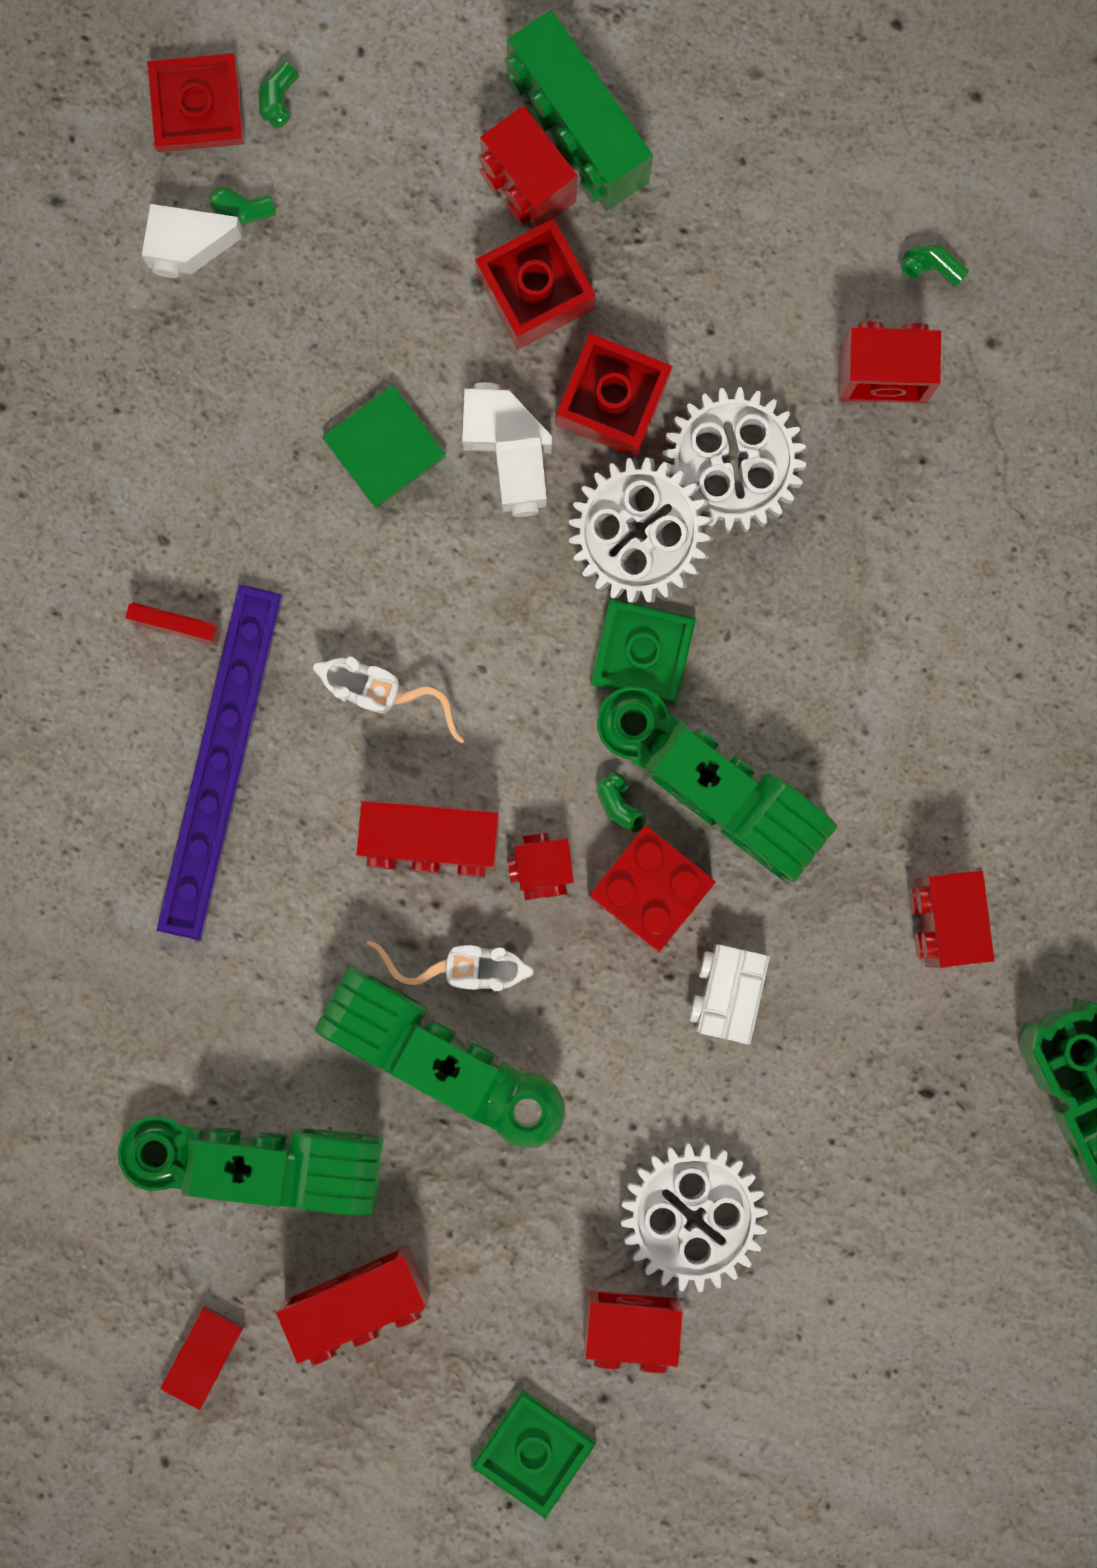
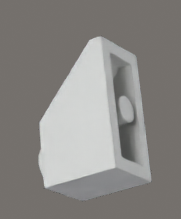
M150 204L142 257L148 268H152V272L159 276L177 278L179 273L193 274L242 239L243 228L238 217Z
M476 383L474 389L464 388L462 435L464 450L496 452L495 442L540 437L542 453L551 454L552 436L509 390H501V385L495 383Z
M540 437L495 442L503 512L512 511L513 517H526L538 514V508L547 506Z

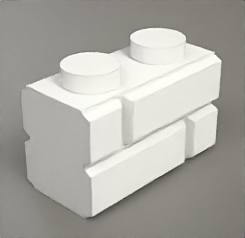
M714 944L713 953L704 952L699 977L707 979L703 997L694 996L689 1018L690 1022L697 1023L695 1032L751 1044L770 956Z

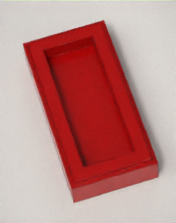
M135 602L129 603L125 619L131 624L218 646L221 635L220 628L215 623Z
M204 1306L160 1390L200 1410L244 1326Z

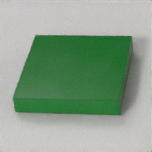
M393 385L322 436L323 441L375 510L446 458V454Z
M610 598L590 686L611 691L628 686L644 687L656 693L664 703L677 705L696 618Z
M522 1388L472 1461L471 1468L546 1519L597 1444V1441Z

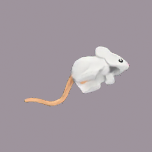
M353 657L332 659L313 664V671L335 697L343 702L348 700L359 707L373 712L385 714L393 705L411 702L424 695L436 697L442 704L450 733L460 743L464 742V739L456 731L450 702L444 693L438 689L427 686L405 693L399 692L397 677L382 668L361 664L360 661Z
M367 941V945L379 953L393 979L407 986H418L440 973H446L450 986L473 990L493 989L496 992L514 986L534 974V969L522 961L518 956L505 951L504 948L486 949L479 946H456L449 951L447 959L430 966L416 978H408L402 976L397 971L390 957L381 946L372 941Z

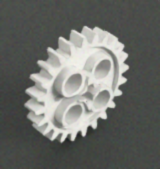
M738 387L734 399H728L724 388H720L718 401L714 403L705 393L701 397V410L689 403L686 406V412L690 419L685 420L680 417L674 419V425L681 433H667L665 440L675 446V449H668L662 453L663 459L674 462V465L671 466L670 477L681 470L687 473L682 485L683 487L693 483L699 485V490L692 498L694 500H708L709 504L699 511L700 516L705 514L713 518V522L707 525V529L711 530L717 520H723L725 532L729 533L734 521H739L742 530L748 532L750 519L755 518L757 523L764 527L767 524L766 511L779 517L782 514V509L778 501L781 500L791 504L795 499L787 487L800 488L803 483L799 477L793 475V472L802 471L806 468V462L795 459V455L805 450V444L792 443V439L797 436L800 428L791 427L786 429L784 424L787 422L790 412L787 411L776 416L773 411L777 401L773 399L765 407L760 405L761 395L759 391H756L751 400L748 401L744 400L742 387ZM726 422L732 425L736 457L745 459L741 462L738 471L744 490V498L742 499L736 496L734 472L731 463H723L729 453L727 436L723 424ZM747 425L757 426L763 433V441L756 445H749L741 439L740 430ZM703 433L714 434L719 439L720 448L712 453L703 452L698 448L696 438ZM755 468L766 470L771 476V484L763 489L752 486L748 480V472ZM711 476L722 477L728 485V491L722 496H712L705 490L704 481Z
M627 458L625 472L617 464L611 463V477L609 479L600 473L594 474L599 486L596 490L586 486L581 488L589 498L587 503H573V506L582 512L581 519L569 520L571 526L580 528V534L570 538L569 543L582 545L583 548L582 551L573 557L574 561L588 560L589 565L582 573L583 576L591 577L598 574L599 578L595 585V588L598 590H603L609 584H612V598H619L625 589H627L628 602L636 603L640 591L643 592L646 602H655L656 589L665 598L672 597L671 583L685 589L688 585L683 574L685 572L693 575L700 574L699 569L693 563L695 558H709V555L700 549V544L713 541L714 537L702 533V527L711 524L713 518L700 516L699 513L709 504L708 500H694L692 497L699 490V485L693 483L683 487L682 485L687 473L680 470L670 477L671 464L663 462L657 472H655L654 460L651 458H645L641 470L635 459ZM649 487L654 493V503L650 509L641 512L635 504V497L640 489ZM667 504L672 506L671 512L657 519L644 530L647 535L646 540L634 538L615 557L610 555V551L616 545L625 542L636 534L637 528L634 525L636 522L649 523ZM614 515L619 521L620 529L614 538L606 539L601 532V525L606 517ZM676 522L681 528L682 535L676 545L668 547L662 539V531L668 523ZM641 550L646 556L647 564L641 573L635 575L628 567V558L633 551Z
M685 1143L683 1156H677L671 1146L667 1147L668 1160L662 1162L655 1155H651V1162L655 1169L649 1172L644 1168L638 1167L636 1170L643 1179L641 1185L636 1183L627 1184V1188L636 1195L635 1200H623L621 1202L622 1207L632 1211V1216L620 1220L621 1226L634 1228V1232L626 1236L624 1241L626 1245H640L632 1256L634 1261L648 1258L649 1262L646 1265L645 1273L649 1276L658 1269L662 1270L660 1282L664 1286L673 1276L677 1277L679 1291H684L688 1280H694L698 1292H703L704 1281L708 1278H711L717 1289L721 1288L720 1274L724 1272L732 1279H738L734 1265L739 1262L743 1266L750 1268L752 1264L745 1255L747 1249L758 1252L762 1249L752 1239L753 1235L767 1233V1229L764 1226L756 1223V1218L767 1215L768 1210L760 1206H754V1202L763 1197L764 1193L761 1189L749 1190L747 1188L755 1180L754 1174L748 1173L740 1177L738 1173L743 1165L740 1159H737L728 1166L725 1164L727 1151L722 1149L715 1158L710 1157V1146L705 1143L699 1155H694L690 1143ZM689 1173H697L703 1179L701 1192L692 1197L681 1194L679 1190L681 1178ZM663 1190H670L693 1211L702 1207L703 1210L700 1213L702 1218L725 1238V1243L722 1245L718 1244L695 1223L690 1224L688 1227L685 1226L687 1219L684 1213L662 1196ZM732 1203L737 1207V1218L731 1225L721 1226L715 1223L713 1218L714 1211L720 1204ZM659 1208H667L674 1213L672 1226L664 1231L653 1229L649 1223L651 1214ZM693 1238H702L709 1245L706 1256L700 1260H690L684 1254L685 1245Z

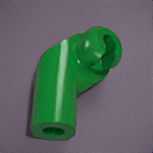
M283 61L274 70L258 91L259 114L264 121H269L273 128H281L289 121L291 112L284 106V93L300 77L298 72L286 61Z

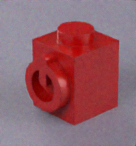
M549 833L522 836L523 844L514 846L515 856L507 857L510 883L519 882L520 891H524L525 900L567 895V885L574 884L568 838L549 840Z

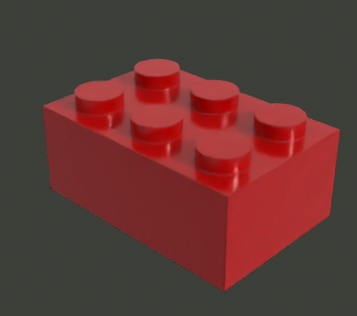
M361 801L356 856L367 859L366 866L369 868L396 870V862L412 863L411 870L414 872L440 874L441 866L457 867L458 876L485 878L486 870H495L500 816L498 812Z
M407 1245L285 1299L275 1313L297 1364L309 1360L311 1365L314 1366L336 1356V1350L341 1347L340 1345L352 1341L354 1347H358L380 1336L378 1331L390 1323L394 1322L396 1328H401L419 1320L422 1317L421 1312L427 1306L430 1294L411 1249Z

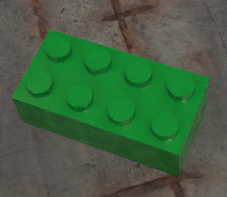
M552 9L507 38V57L505 62L508 67V73L505 76L510 87L518 97L523 94L533 106L530 109V113L544 132L549 130L558 142L555 147L571 167L574 165L583 179L580 180V185L588 199L593 204L599 201L605 211H608L647 185L650 181L653 161L652 152Z

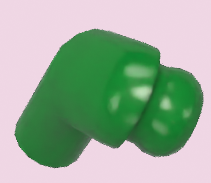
M217 187L211 192L209 197L212 211L216 214L238 217L241 226L276 215L275 207L269 194L247 200L229 188Z
M942 245L913 246L906 251L904 260L901 262V270L909 278H917L926 271L936 270L953 286L958 285L969 272V269Z
M611 772L605 779L599 780L596 790L606 816L609 820L631 832H639L646 823V816L643 812L624 802L621 794L627 790L628 785L625 783L623 776L617 772Z

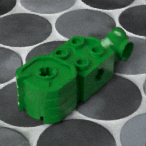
M628 686L614 691L603 701L597 715V730L601 742L611 753L630 760L653 782L784 882H795L804 871V867H807L815 857V853H818L826 843V839L836 830L837 824L824 811L780 778L771 773H766L758 782L751 779L755 772L747 764L735 756L728 761L715 751L719 744L704 731L698 728L694 733L687 729L689 724L682 719L679 721L670 714L666 704L656 693L644 687ZM627 713H638L643 717L646 724L643 733L631 736L622 730L620 720ZM704 769L712 773L711 783L709 782L707 785H703L698 781L700 777L699 772H702Z
M356 967L347 968L341 979V984H338L332 995V1000L328 1002L323 1011L324 1016L320 1017L314 1028L317 1034L464 1116L496 1130L498 1135L510 1145L523 1149L537 1148L552 1141L561 1130L566 1115L564 1098L558 1087L548 1078L534 1073H523L505 1061H502L500 1066L492 1061L496 1054L474 1042H471L468 1048L453 1041L456 1032L434 1020L430 1021L428 1026L422 1024L421 1021L428 1010L424 1004ZM446 1058H450L455 1062L454 1066L456 1069L450 1074H445L441 1071L442 1066L440 1064ZM532 1099L540 1105L541 1115L536 1122L524 1124L516 1118L514 1109L519 1101Z
M1074 998L1072 1008L1052 1011L1037 1024L1025 1021L1020 1032L1018 1047L1037 1087L1045 1093L1058 1098L1060 1105L1052 1108L1051 1111L1089 1190L1097 1194V1003ZM1074 1042H1080L1081 1047L1075 1050L1077 1058L1074 1059L1070 1057V1048Z
M154 1116L145 1117L131 1124L125 1131L118 1147V1163L126 1179L136 1187L150 1192L176 1188L182 1189L181 1194L188 1197L273 1207H291L344 1215L370 1216L372 1210L376 1207V1191L378 1190V1173L380 1172V1155L383 1149V1139L367 1134L298 1128L291 1134L290 1143H285L286 1135L260 1132L259 1136H254V1139L241 1138V1130L224 1127H214V1131H208V1134H205L204 1128L179 1126L173 1120ZM150 1141H159L166 1147L168 1155L164 1164H153L147 1158L146 1148ZM244 1157L245 1165L251 1166L250 1171L247 1173H243V1166L236 1164L237 1160Z

